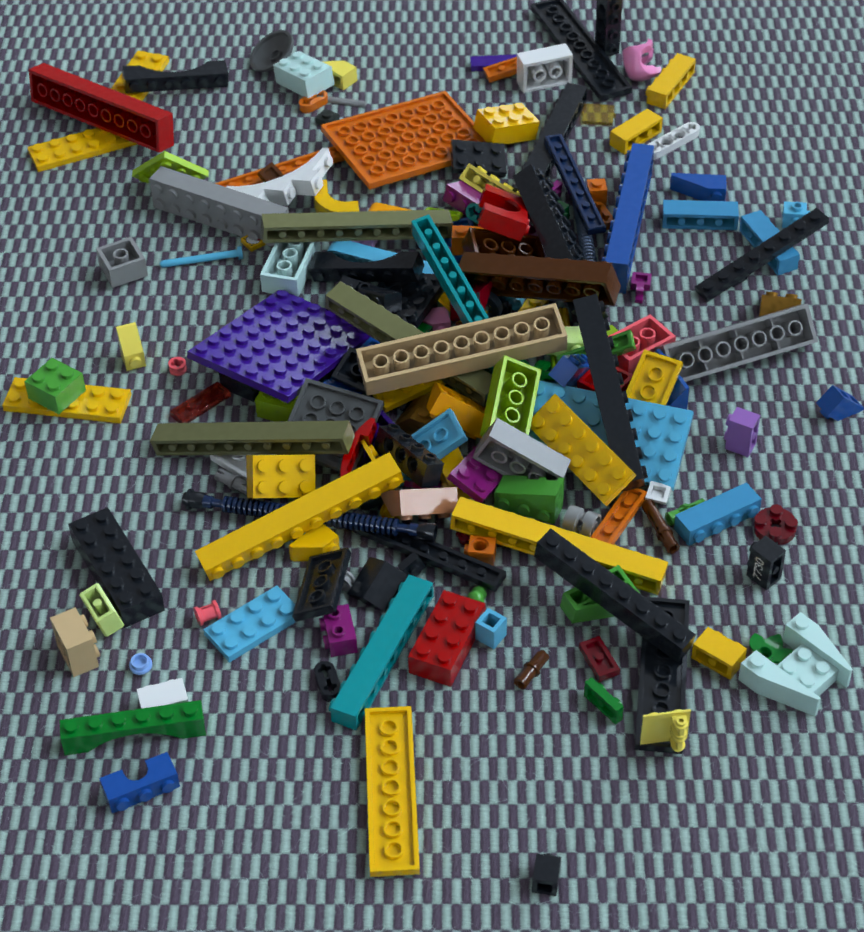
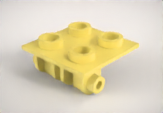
M676 709L670 712H653L643 715L640 745L670 741L671 748L675 752L684 750L685 740L688 737L691 709Z

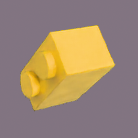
M707 627L693 643L691 658L731 680L740 669L741 662L745 660L747 648L739 642L727 638L721 632Z

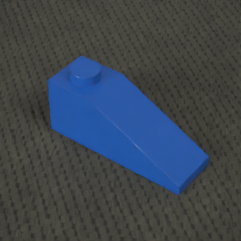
M671 173L670 190L700 201H725L727 190L726 175Z

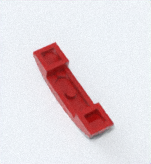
M375 418L368 419L355 432L349 454L343 455L340 477L353 470L362 446L360 441L364 439L368 446L371 445L377 430Z

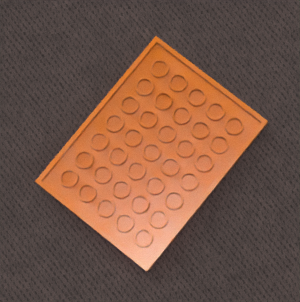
M446 91L321 125V132L368 189L452 166L450 147L452 139L486 142L473 128L474 121Z

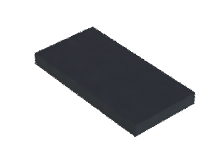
M349 548L309 557L292 615L295 622L336 612L351 556Z

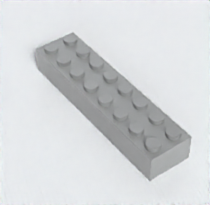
M163 166L149 178L154 208L241 237L248 235L250 239L256 241L258 239L263 240L261 232L262 214L289 213L288 207ZM265 243V244L268 245V246L273 247L275 243Z
M807 303L655 347V351L661 349L665 356L683 361L680 376L686 382L818 342Z

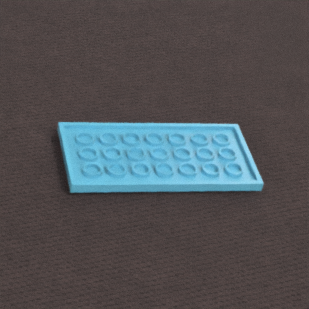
M539 381L533 416L556 394L609 447L595 391L570 386L564 388L560 384ZM628 398L629 403L625 404L626 410L631 409L633 422H630L631 429L636 428L638 436L635 445L641 448L643 459H640V464L646 467L648 478L644 479L645 485H649L650 481L670 486L671 490L674 491L694 412ZM530 428L529 436L545 444Z

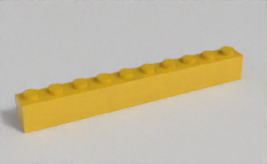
M389 452L196 550L195 553L210 581L221 578L225 573L238 569L253 559L262 557L264 553L272 549L280 548L284 543L301 537L307 531L319 528L323 523L336 519L351 509L358 508L362 503L370 499L378 498L382 493L390 489L397 488L400 484L404 483L401 470Z
M460 497L451 515L450 529L468 535L496 537V544L531 555L535 554L537 542L550 529H553L607 570L619 565L637 589L656 595L659 594L666 575L667 561L482 504L472 499Z

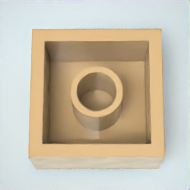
M75 607L50 617L57 647L72 676L76 677L99 667L97 657H100V653L96 644H94L97 643L94 632L92 630L88 631L86 628L88 623L84 614L80 615Z

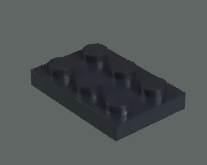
M451 140L452 173L462 174L470 163L476 168L480 166L487 171L486 174L489 176L491 174L497 177L506 176L504 144Z

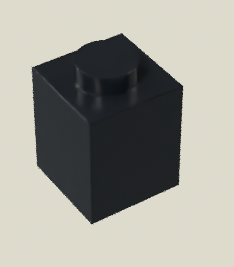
M536 853L532 893L557 896L561 857L549 853Z

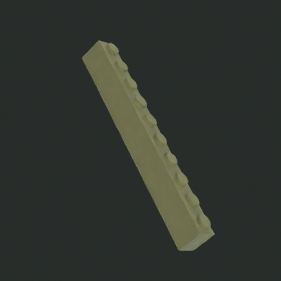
M449 209L262 214L261 232L263 243L414 239L411 221L429 214L443 238H451L453 222Z
M341 281L325 295L326 309L380 343L424 333L413 324L407 323L398 315L391 313L382 305L375 303L366 295H362L354 290L353 287ZM482 369L439 379L482 407H486L492 374Z
M349 420L158 423L150 442L157 456L349 454L355 434Z

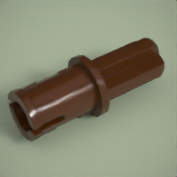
M544 650L538 651L530 662L524 664L523 670L514 679V684L522 690L526 689L531 680L539 676L540 669L548 661L549 655Z

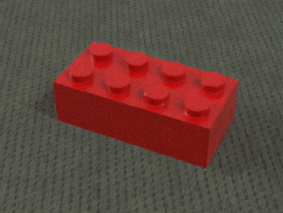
M444 590L408 655L409 673L451 687L476 640L475 622L486 611V603Z

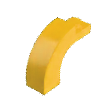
M327 179L323 180V187L314 196L316 212H359L358 201H338L329 195Z

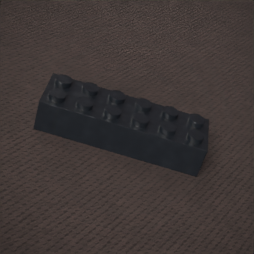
M108 507L68 524L72 542L94 579L99 583L121 618L124 628L165 611L162 593Z

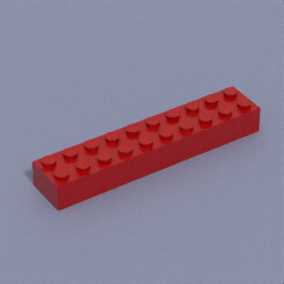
M46 63L29 69L32 102L158 153L174 146L172 112Z

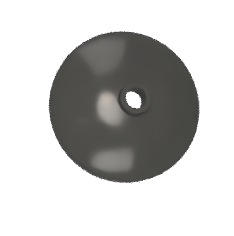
M277 30L266 35L257 43L251 53V67L257 72L274 70V64L290 56L294 45L293 36L286 30Z

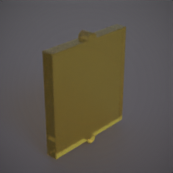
M584 103V110L581 112L583 116L582 124L613 126V118L616 115L614 113L615 105Z

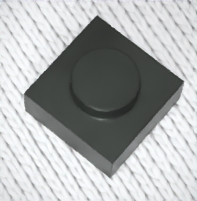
M324 109L315 117V123L319 125L340 120L338 113L328 109Z

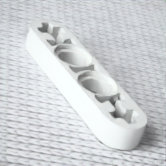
M688 122L648 143L647 145H654L653 160L659 159L697 138L700 133V125L696 122Z

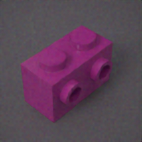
M348 604L339 605L335 613L322 615L323 618H319L321 632L325 631L326 634L323 636L324 648L329 649L331 657L358 653L357 638Z

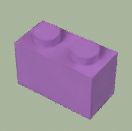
M739 407L735 409L733 414L730 413L726 420L728 428L724 434V440H726L725 449L749 457L757 442L760 415Z

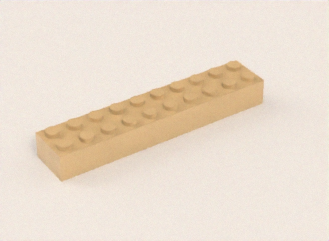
M554 303L358 348L356 353L367 396L494 367L504 355L520 361L567 350V333L557 304Z

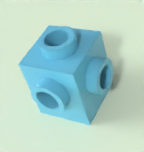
M784 201L782 228H786L808 214L810 211L807 210V203Z

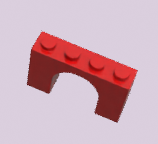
M485 184L479 199V207L482 210L477 226L521 242L523 236H527L530 228L529 213L522 197Z

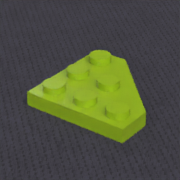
M166 151L132 170V177L146 183H150L149 178L161 166L202 180L209 175V170Z

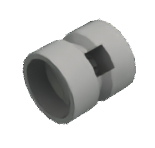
M571 504L564 516L562 529L591 537L601 522V514L592 511L585 512L584 508Z

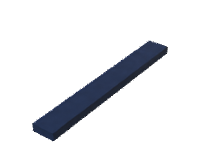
M562 134L544 136V143L587 234L605 233L606 226Z

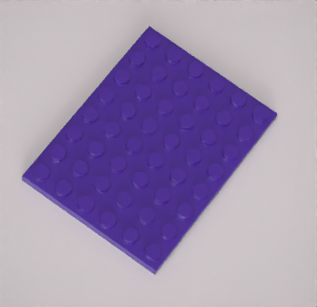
M278 290L188 350L187 358L289 403L299 395L306 378L318 381L338 366L349 347L358 349L371 336L331 311L320 307L318 304H313L302 297L294 296L285 290Z

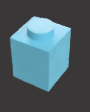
M487 608L475 622V639L492 649H495L507 635V618L490 608Z

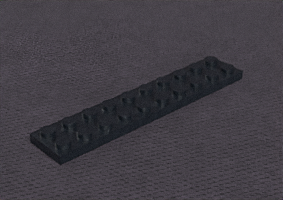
M544 0L531 4L530 10L556 44H567L573 54V66L600 101L632 93L631 85L564 0Z

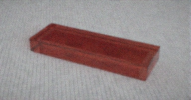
M217 381L170 410V416L178 423H189L231 397L230 391Z

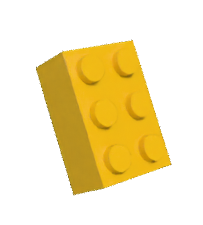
M515 103L477 109L473 128L486 142L505 145L536 140L540 121L524 104Z
M315 454L246 455L247 498H300L316 490Z

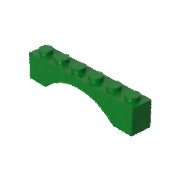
M201 700L60 720V740L65 756L87 753L107 741L135 734H164L182 739L206 736Z

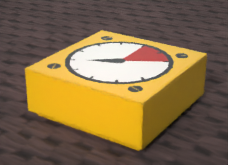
M248 235L240 238L241 243L251 252L266 245L263 243V240L258 239L256 241L250 239Z

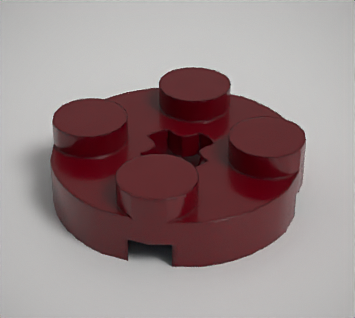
M774 504L769 508L762 509L754 518V533L759 539L767 536L774 542H778V545H783L792 541L796 535L798 520L792 513L783 509L781 505ZM777 524L779 525V528L777 526L772 527L771 525Z

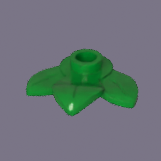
M754 633L749 641V646L753 652L757 650L773 663H780L794 651L789 648H783V640L780 634L764 639L759 634Z

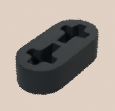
M321 661L314 667L315 680L322 699L331 702L339 694L341 684L334 665L328 661ZM322 671H326L328 677L325 678ZM331 685L334 692H330L327 686Z

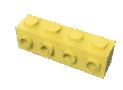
M469 163L459 177L461 181L481 193L485 184L521 196L519 191H512L513 187L505 182L501 184L499 182L500 179L493 174L487 175V171L480 166L476 168Z

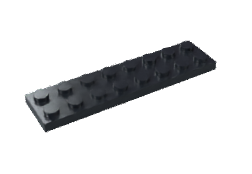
M645 597L686 628L689 627L690 600ZM643 637L641 643L635 750L682 754L683 750L675 752L671 748L670 741L640 745L643 715L653 712H670L676 709L685 710L687 653L677 663Z

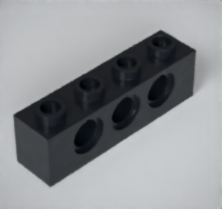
M597 0L595 41L608 57L619 53L622 0Z
M390 423L385 426H379L374 444L375 450L382 456L390 452L401 472L419 487L438 486L444 463L435 454L424 448L423 444L418 443L410 434L404 432L399 425Z

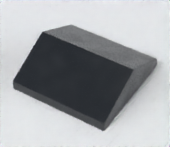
M369 557L347 594L385 613L390 600L395 598L399 585L405 581L407 574L387 561Z

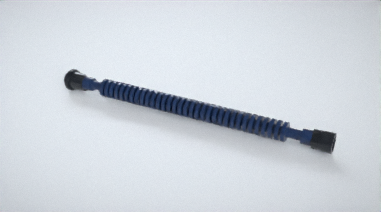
M188 489L182 497V504L185 505L187 510L192 508L204 510V508L212 509L213 507L222 508L224 513L228 512L254 517H263L286 505L284 503H271L270 501L250 500L232 496L216 499L214 496L206 495L207 493L196 492L194 489ZM345 512L340 517L323 523L328 527L355 529L356 531L360 530L363 532L371 531V533L378 534L382 532V534L397 536L398 532L408 533L409 536H416L417 539L435 541L438 531L437 524L419 522V524L410 523L408 525L401 524L399 519L367 516L366 514L359 513L356 515V513Z

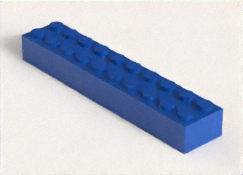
M632 143L631 150L627 151L624 164L625 173H622L621 184L619 185L618 195L620 196L616 197L615 207L617 208L613 210V219L615 220H611L610 231L612 232H608L607 243L609 244H605L604 256L606 257H602V261L612 263L621 285L619 293L626 294L652 177L654 145Z

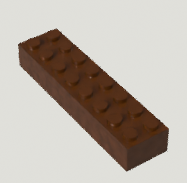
M463 252L459 267L470 286L491 281L493 283L491 292L502 297L573 302L574 299L597 294L598 300H603L604 305L615 306L621 287L612 263L606 261L596 262L571 260L568 258L555 259L550 257L515 256L513 254Z

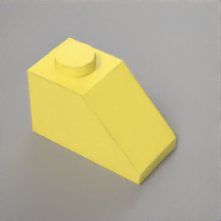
M344 60L323 61L332 66L334 86L345 90L357 82L356 66Z
M136 322L117 326L120 352L126 370L145 367L144 351Z

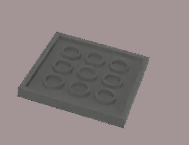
M306 378L288 421L349 420L355 434L368 419L375 418L377 423L384 406V401ZM363 445L361 446L353 470L359 467L362 457L365 453ZM315 454V464L340 472L344 454Z

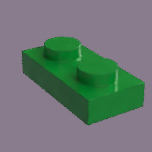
M592 677L585 681L584 696L615 725L622 721L624 708L622 702L618 698L613 697L603 684L596 682Z

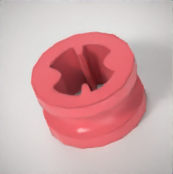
M173 357L169 360L168 365L171 375L181 376L186 373L187 366L184 358Z

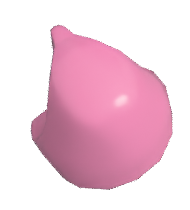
M648 39L644 44L629 46L623 50V64L630 80L636 82L647 81L660 74L661 67L646 65L653 57L652 39Z

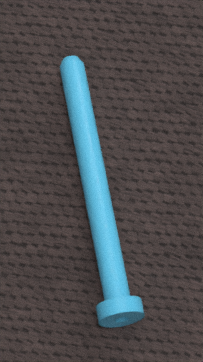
M237 246L236 250L160 261V267L166 268L238 257L240 260L243 259L242 246Z

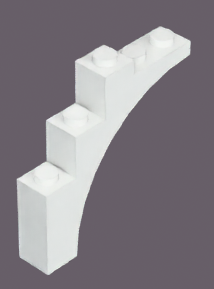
M322 148L307 163L284 176L254 185L227 186V188L279 205L288 206L296 195H317L323 187V176L333 164V158L329 148Z

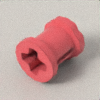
M216 600L200 608L197 606L193 608L200 626H203L204 622L212 619L222 618Z

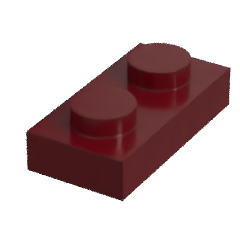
M600 636L579 643L580 652L599 682L620 675L619 666Z

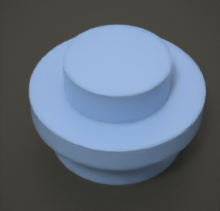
M137 653L131 658L129 668L136 675L146 674L152 668V660L144 653Z

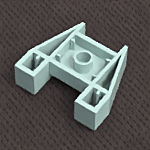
M800 612L785 625L783 642L794 649V651L776 665L755 650L741 662L738 680L759 695L816 716L821 699L819 696L836 681L847 688L853 669L820 626Z

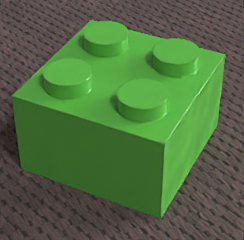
M54 358L49 359L24 381L28 398L57 414H60L86 391L83 373Z

